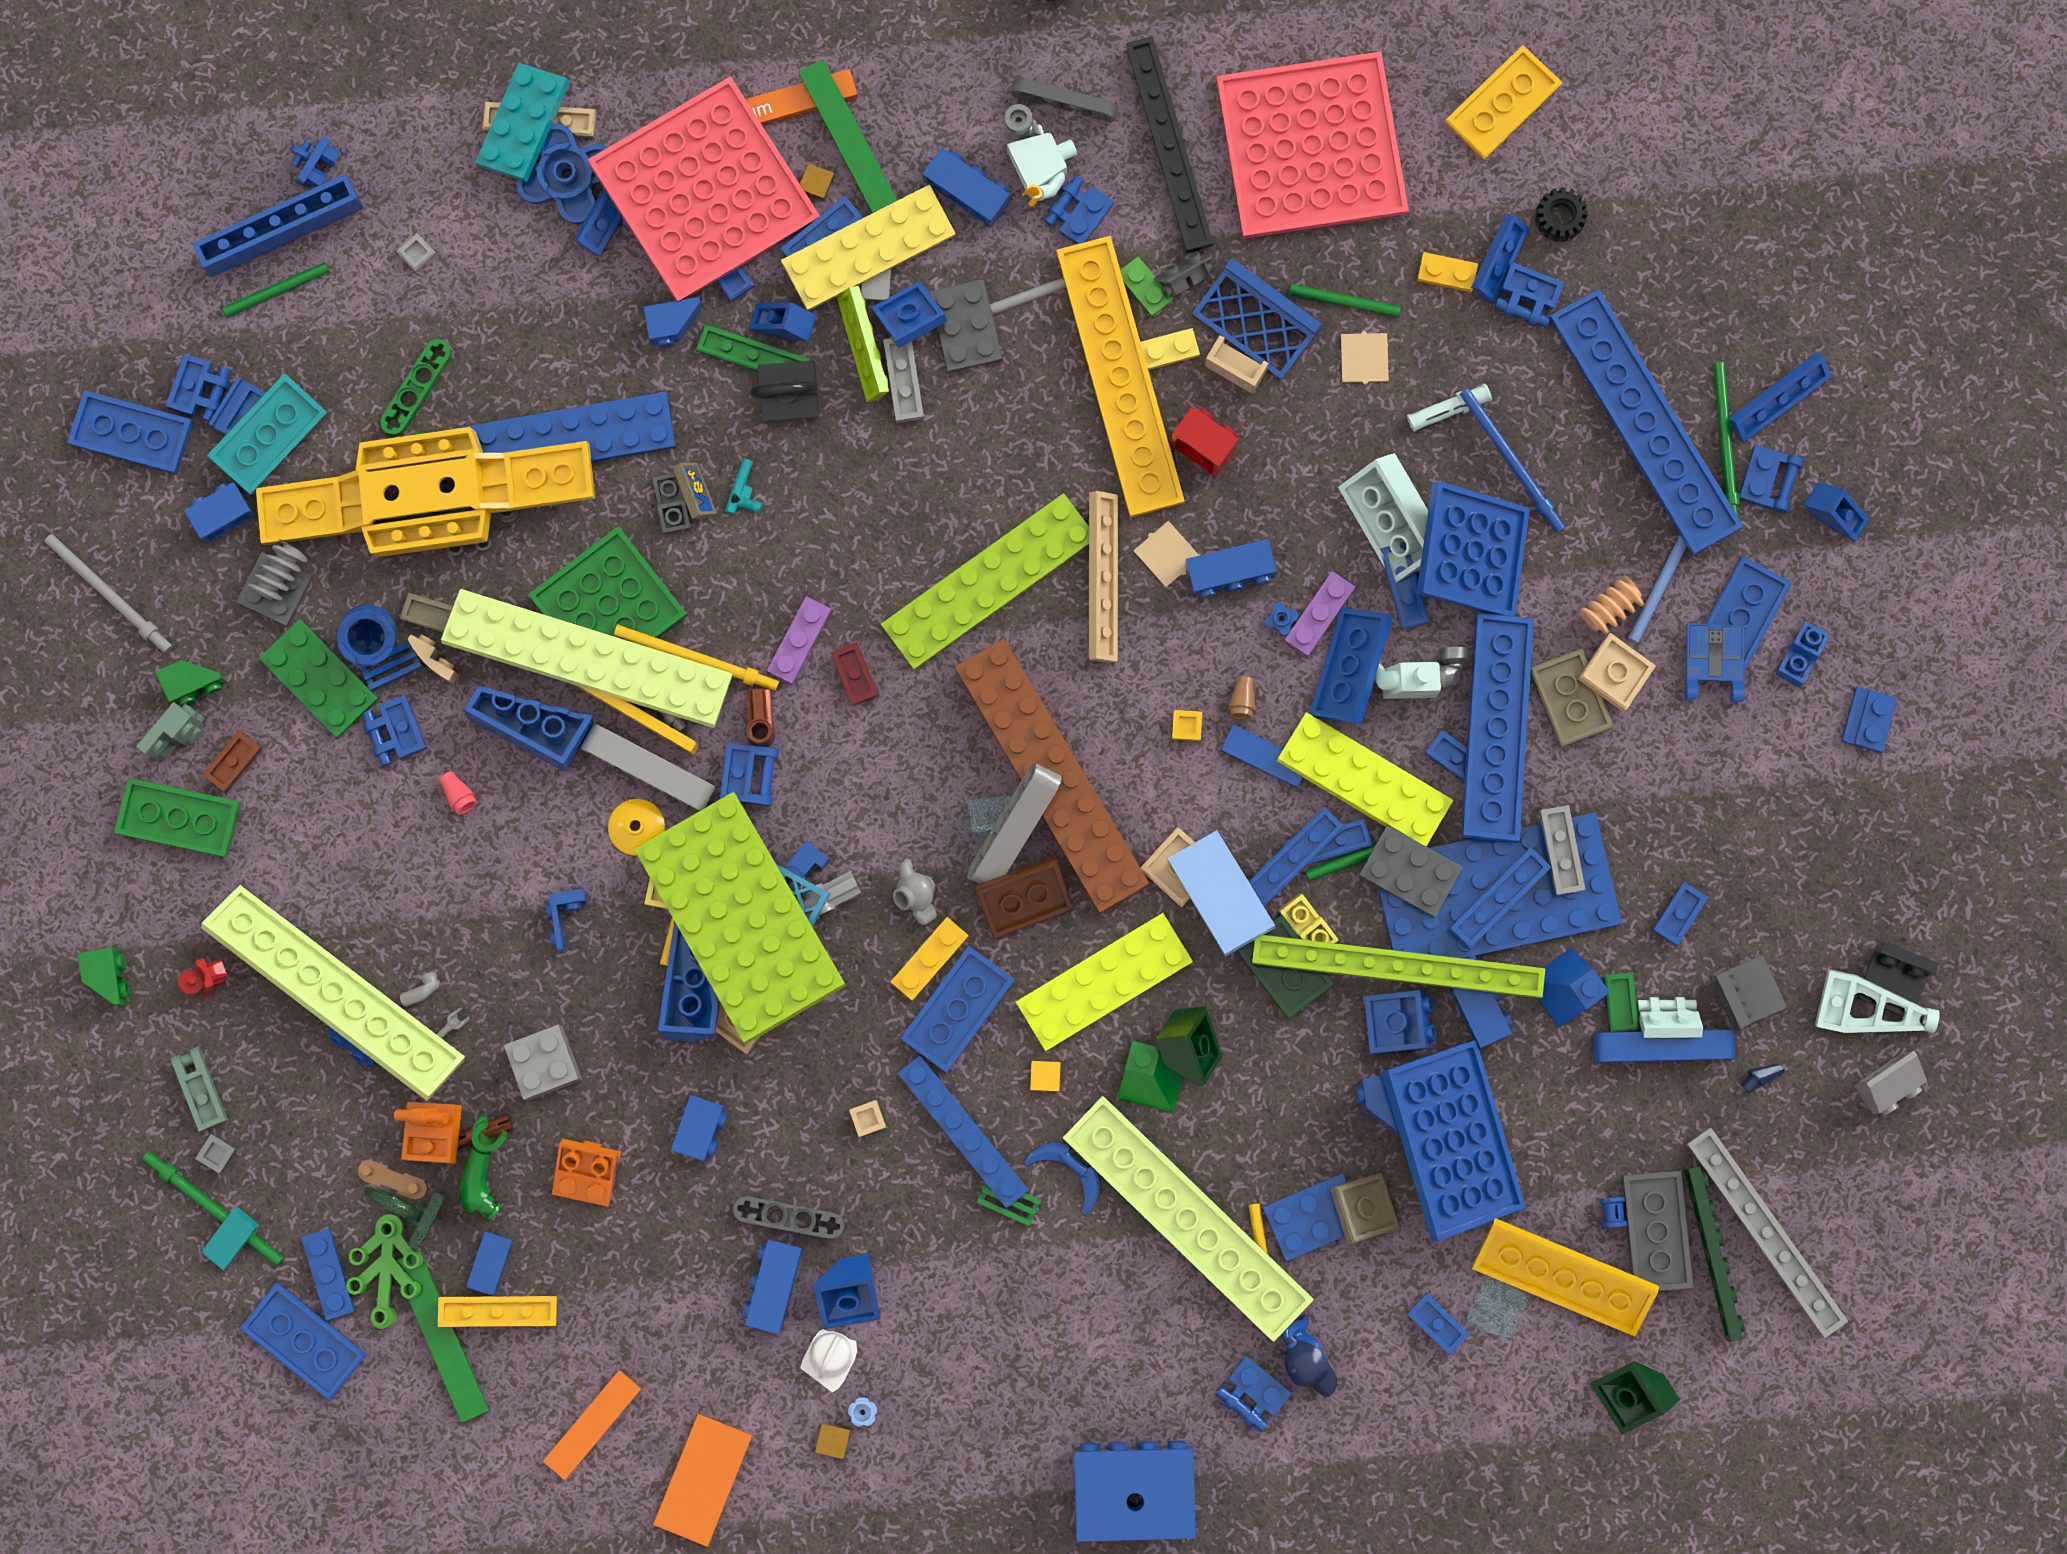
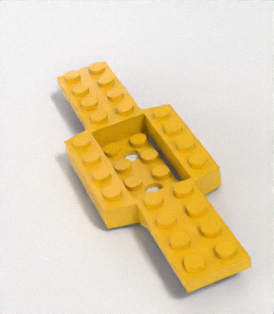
M471 427L359 443L355 471L338 477L256 488L261 544L264 546L281 543L278 538L285 542L363 532L369 551L375 557L487 542L491 513L595 499L590 446L587 441L507 453H483L478 436ZM445 478H452L455 482V487L450 493H443L440 490V483ZM389 486H397L399 489V496L394 501H387L385 499L384 492ZM465 507L475 509L473 511L373 524L374 520Z

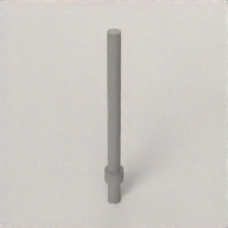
M53 534L45 539V543L139 630L138 633L146 641H151L164 654L171 651L173 646L158 633L159 629L151 621L147 622Z

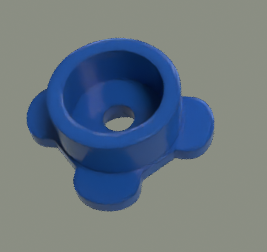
M1277 602L1273 605L1271 615L1266 617L1265 624L1267 627H1273L1279 631L1281 635H1288L1291 631L1292 623L1298 619V613L1296 610L1285 608L1283 603ZM1283 616L1284 621H1280L1279 617Z

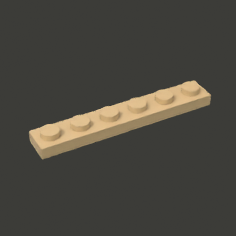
M1094 491L1089 493V660L1113 663L1118 662V495Z

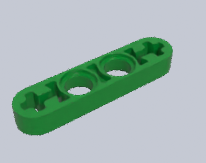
M434 339L427 344L380 420L381 427L389 436L398 437L404 434L450 362L452 350L444 340ZM442 346L445 356H438L434 364L438 368L435 370L430 364L424 362L428 359L431 363L435 357L432 350L434 348L439 350ZM429 370L432 376L430 381L423 384L417 381L419 371ZM407 393H413L417 397L416 403L411 407L402 405V398ZM396 406L403 412L409 413L407 417L401 414L398 418V422L401 424L400 427H393L390 430L388 420H395L399 414L397 410H394Z

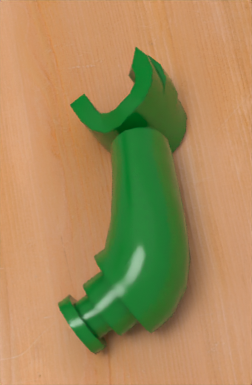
M483 1114L476 1119L473 1125V1146L460 1180L459 1198L463 1208L469 1214H472L474 1211L480 1215L484 1213L487 1215L485 1219L490 1221L500 1210L502 1204L500 1202L495 1204L493 1202L494 1198L489 1195L490 1188L486 1184L491 1151L496 1150L504 1143L508 1133L502 1130L495 1138L486 1137L482 1130L488 1126V1114Z

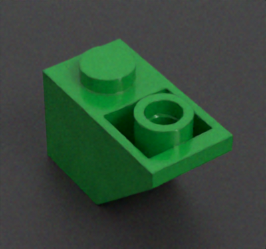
M184 660L156 671L169 703L172 704L174 702L181 707L185 703L188 706L196 701L195 697L203 693L211 695L222 689L221 685L227 683L226 678L222 674Z
M113 947L78 953L81 981L112 1004L120 1007L127 1006L126 999L130 998V989L127 981H123L122 970H126L124 954L119 953V949Z

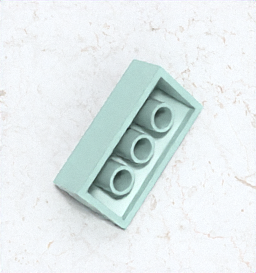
M1394 453L1374 460L1338 488L1383 566V554L1380 548L1390 546L1392 552L1387 553L1395 583L1413 572L1420 570L1428 509ZM1403 542L1406 543V551L1400 548V544ZM1411 554L1413 564L1408 567L1405 556ZM1403 566L1406 568L1398 575L1395 574L1397 567Z

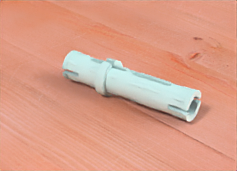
M1486 384L1471 390L1480 404L1492 401L1491 393ZM1462 391L1455 393V397L1413 414H1408L1407 420L1412 431L1415 432L1418 429L1460 412L1463 414L1468 413L1469 408L1459 395Z

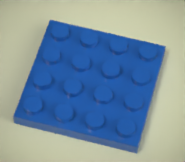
M1432 482L1416 594L1488 614L1515 617L1530 508L1444 482Z

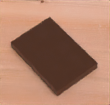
M1055 856L974 886L993 939L1074 909Z

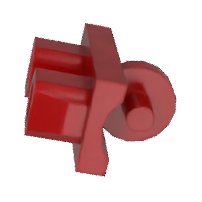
M204 958L195 961L193 970H186L179 976V989L187 995H195L201 989L203 997L211 995L213 987L225 983V978L227 977L222 960L206 964Z

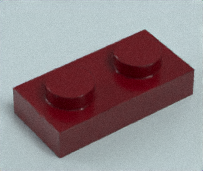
M857 642L831 652L852 706L879 696Z

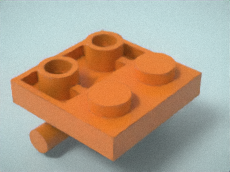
M407 1102V1110L397 1109L394 1112V1119L396 1121H405L401 1160L456 1164L462 1106Z
M562 1139L559 1144L552 1195L608 1207L612 1197L616 1165L620 1161L621 1151L603 1148L602 1144L590 1141L581 1143Z

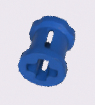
M1625 1197L1599 1199V1203L1603 1207L1604 1222L1601 1223L1602 1228L1628 1226V1222L1624 1220L1623 1211Z

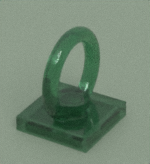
M368 1185L364 1188L366 1197L409 1219L407 1224L416 1229L407 1245L416 1250L421 1247L448 1195L437 1189L428 1205L421 1201L415 1205L379 1187Z

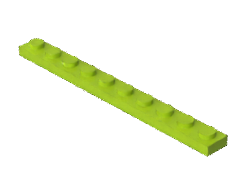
M1262 935L1255 939L1252 964L1541 999L1543 997L1545 968Z

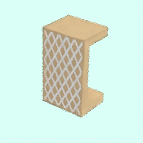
M1220 335L1206 357L1205 367L1253 394L1267 372L1269 363L1263 361L1262 364L1257 363L1224 344L1225 338Z

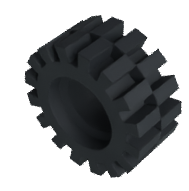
M1561 187L1559 191L1555 188L1549 194L1547 192L1542 200H1540L1535 213V222L1539 225L1538 230L1540 232L1543 231L1546 238L1550 236L1553 238L1552 241L1557 242L1558 239H1562V242H1564L1568 238H1575L1583 229L1588 216L1586 201H1581L1582 196L1580 194L1574 195L1575 190L1570 189L1567 192L1566 187ZM1559 205L1567 207L1572 214L1571 221L1563 225L1554 222L1551 217V210Z

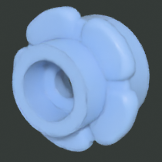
M858 1398L855 1403L849 1406L848 1414L851 1416V1422L858 1427L862 1425L869 1426L875 1421L874 1416L877 1413V1407L873 1402H869L867 1398ZM860 1410H865V1415H861Z

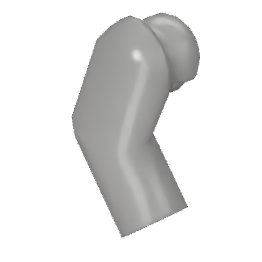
M430 972L422 975L421 980L424 985L401 993V1003L407 1007L425 1000L434 993L440 985V980H437L436 973Z

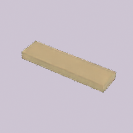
M485 102L484 131H489L501 103ZM559 107L553 124L565 125L575 137L594 138L596 109Z

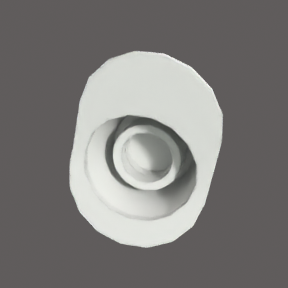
M822 1329L813 1338L802 1360L800 1369L828 1390L834 1392L844 1382L857 1354L856 1341L845 1337L843 1334Z

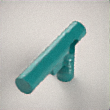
M745 458L742 459L725 512L735 515L737 508L741 507L760 513L763 503L750 500L753 490L751 487L745 486L753 461ZM734 496L740 499L737 503H731Z

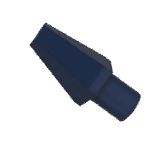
M1778 1064L1748 1070L1750 1076L1741 1086L1750 1093L1758 1084L1764 1087L1768 1082L1786 1070Z

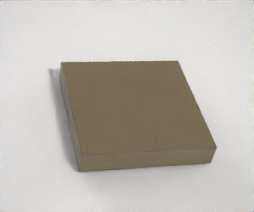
M1382 1172L1330 1188L1348 1245L1400 1228Z

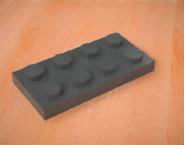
M1682 1172L1623 1175L1622 1185L1625 1197L1626 1221L1628 1222L1627 1234L1632 1275L1658 1285V1291L1694 1288Z

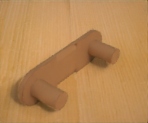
M366 1160L358 1168V1175L363 1181L379 1187L384 1185L397 1190V1194L416 1200L422 1198L426 1193L427 1187L422 1179L407 1173L402 1175L387 1169L388 1166L375 1161Z

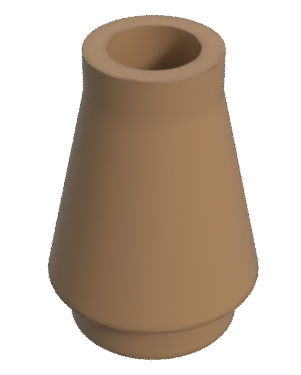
M1246 676L1237 677L1236 686L1228 706L1231 718L1251 720L1253 714L1256 713L1253 678Z

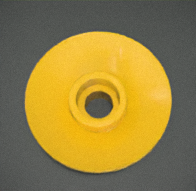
M631 799L621 803L612 812L608 823L609 836L615 847L623 853L637 856L635 848L665 831V821L660 810L651 802L643 799ZM634 821H639L641 824L640 829L637 831H632L630 828L631 823Z

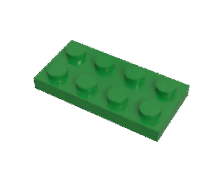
M301 619L259 657L278 679L338 739L362 716L363 712L368 711L379 700Z
M128 778L114 833L228 858L241 802Z

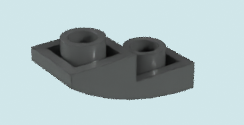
M675 473L652 477L663 533L691 528L688 508Z

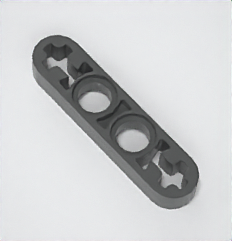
M1015 78L1010 92L1016 98L1043 105L1050 103L1054 105V108L1072 112V110L1080 111L1081 115L1107 122H1114L1118 111V105L1111 101L1025 78Z
M750 1196L739 1198L733 1206L735 1217L745 1223L828 1239L839 1237L845 1229L843 1218L833 1212ZM746 1201H750V1207L760 1209L759 1203H765L762 1210V1221H757L758 1214L749 1213L747 1218H744L743 1212L738 1211L739 1205H745ZM773 1206L780 1207L783 1211V1218L778 1223H771L767 1218V1212ZM800 1212H807L812 1218L811 1225L806 1229L799 1228L795 1223L796 1215ZM816 1214H822L820 1221L829 1222L831 1217L836 1218L835 1222L840 1224L839 1230H834L833 1234H828V1228L818 1226L819 1232H813L816 1225Z

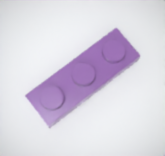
M1332 571L1284 642L1308 657L1355 589V586Z
M807 596L805 597L767 669L768 673L793 685L832 611L831 608Z

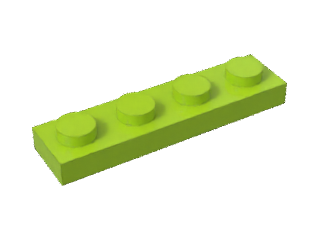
M859 286L849 287L837 297V301L866 402H873L889 392L888 379L884 375L880 361V352L876 347L873 327L869 322L865 309V300L861 295Z

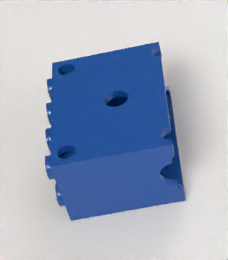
M1184 1440L1168 1441V1446L1157 1447L1156 1441L1138 1442L1139 1447H1127V1442H1110L1109 1448H1098L1097 1443H1080V1449H1074L1077 1542L1196 1539L1193 1448L1187 1446ZM1132 1493H1138L1143 1497L1142 1503L1137 1507H1131L1126 1503L1128 1496Z

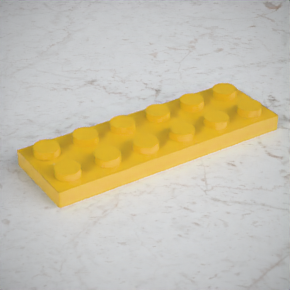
M1496 1218L1472 1266L1473 1270L1632 1336H1636L1659 1290L1658 1285Z

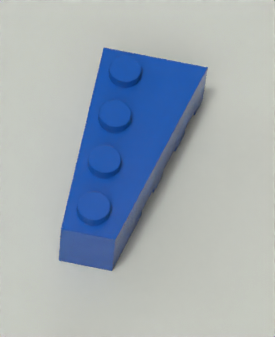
M482 686L477 687L464 709L466 717L470 721L565 773L579 752L584 739L594 723L593 716L574 713L565 708L544 705L535 700L518 698L515 695Z

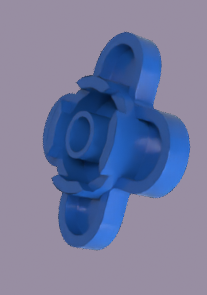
M554 123L540 151V162L534 165L527 182L517 179V190L524 200L532 204H542L555 200L560 214L566 221L572 224H583L596 202L592 188L595 185L601 184L589 166L588 159L608 147L603 144H592L578 148L575 136L571 130L565 125ZM572 171V175L569 178H563L564 172Z

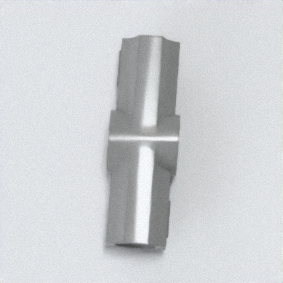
M851 871L826 884L816 885L831 894L820 915L828 911L831 913L836 909L835 907L862 894ZM814 891L801 894L805 909L816 906L821 897L820 894ZM812 912L807 913L808 919H809V917H810V915H811Z

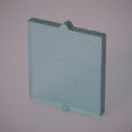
M1486 1275L1465 1319L1483 1328L1485 1333L1491 1332L1509 1341L1531 1295Z

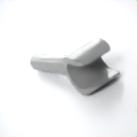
M462 1008L456 1009L448 1016V1023L436 1035L442 1039L453 1029H459L468 1023L470 1017L463 1021L458 1020L457 1013Z

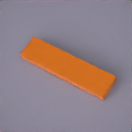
M619 1370L543 1462L561 1478L566 1480L642 1388L624 1372Z

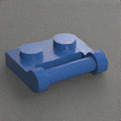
M1755 445L1739 494L1740 500L1781 513H1788L1790 508L1788 501L1798 469L1802 468L1804 459L1796 455H1788ZM1779 464L1787 465L1778 498H1769Z
M727 743L720 799L734 792L740 803L772 806L773 797H770L774 761L778 759L779 750L768 747ZM755 756L764 757L759 795L751 794Z

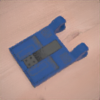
M1686 624L1685 700L1694 701L1698 698V681L1731 682L1730 701L1739 703L1741 700H1744V625Z

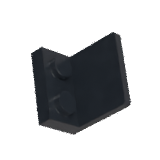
M1882 942L1875 947L1864 979L1918 1005L1928 976L1936 974L1939 963L1887 942ZM1858 993V999L1873 1005L1877 1004L1872 997ZM1890 1002L1885 1003L1884 1009L1904 1016L1905 1009Z

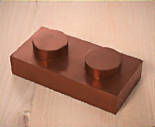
M238 730L202 775L223 792L227 793L263 749Z

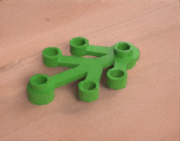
M392 1214L382 1216L376 1223V1234L361 1248H354L349 1253V1260L353 1265H364L368 1262L369 1255L382 1245L381 1256L359 1277L350 1278L346 1284L347 1291L350 1294H362L365 1292L367 1285L379 1275L377 1307L371 1313V1322L379 1329L390 1328L397 1320V1313L390 1306L392 1275L401 1285L403 1297L408 1299L416 1298L421 1292L420 1284L413 1281L395 1259L394 1246L403 1254V1264L408 1269H418L421 1267L423 1256L415 1251L404 1238L403 1222L398 1216ZM387 1224H390L392 1227L390 1234L385 1232ZM359 1251L362 1253L360 1262L356 1259V1254ZM412 1255H414L417 1259L415 1265H412L410 1263V1257ZM356 1280L360 1284V1288L358 1291L354 1290L353 1284ZM410 1284L414 1287V1292L412 1295H410L407 1291V1288ZM380 1312H383L385 1316L383 1322L378 1320Z

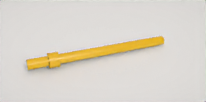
M618 624L614 632L615 636L649 648L732 673V677L743 680L742 683L753 687L755 684L776 692L779 681L758 674V670L749 667L744 669Z

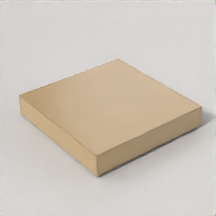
M1609 633L1578 677V680L1624 712L1628 709L1656 665L1612 633Z
M1177 827L1141 866V870L1182 908L1190 897L1167 858L1195 842Z

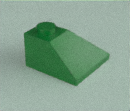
M1132 1041L1117 1099L1174 1113L1183 1076L1164 1064L1161 1053L1157 1051L1155 1046Z

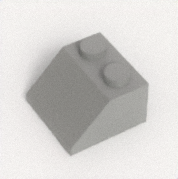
M1915 1051L1899 1054L1853 1086L1873 1115L1882 1112L1885 1116L1899 1107L1896 1102L1906 1096L1909 1100L1922 1091L1920 1086L1926 1083L1927 1079L1918 1055Z

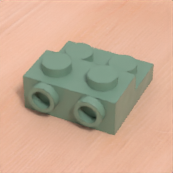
M173 702L136 747L157 761H160L162 758L166 759L175 750L176 746L174 743L176 741L187 746L189 742L193 744L200 738L203 733L201 728L205 725L202 722L206 718L186 703L181 707Z

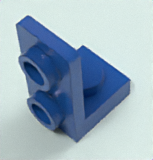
M584 889L549 894L550 902H546V913L548 919H553L554 930L550 931L552 947H557V951L560 953L567 952L560 907H564L565 911L582 909L581 904L588 903L587 892Z

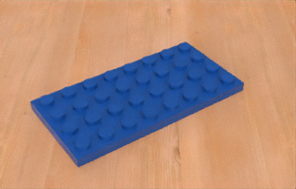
M1596 812L1571 817L1586 890L1555 896L1551 870L1549 869L1470 949L1449 928L1530 847L1549 864L1542 824L1521 828L1520 841L1518 843L1474 838L1430 848L1463 868L1435 918L1378 887L1392 950L1463 959L1473 955L1487 954L1621 925L1622 920Z

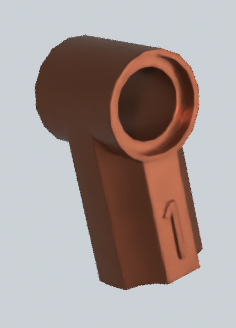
M753 689L747 691L748 737L754 746L769 747L775 740L771 690ZM759 728L768 729V734L763 739L754 738V733Z

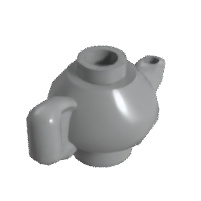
M906 858L900 864V879L893 893V899L901 910L909 909L913 911V916L917 919L918 923L926 925L937 916L935 908L931 904L935 884L930 877L914 872L911 861Z

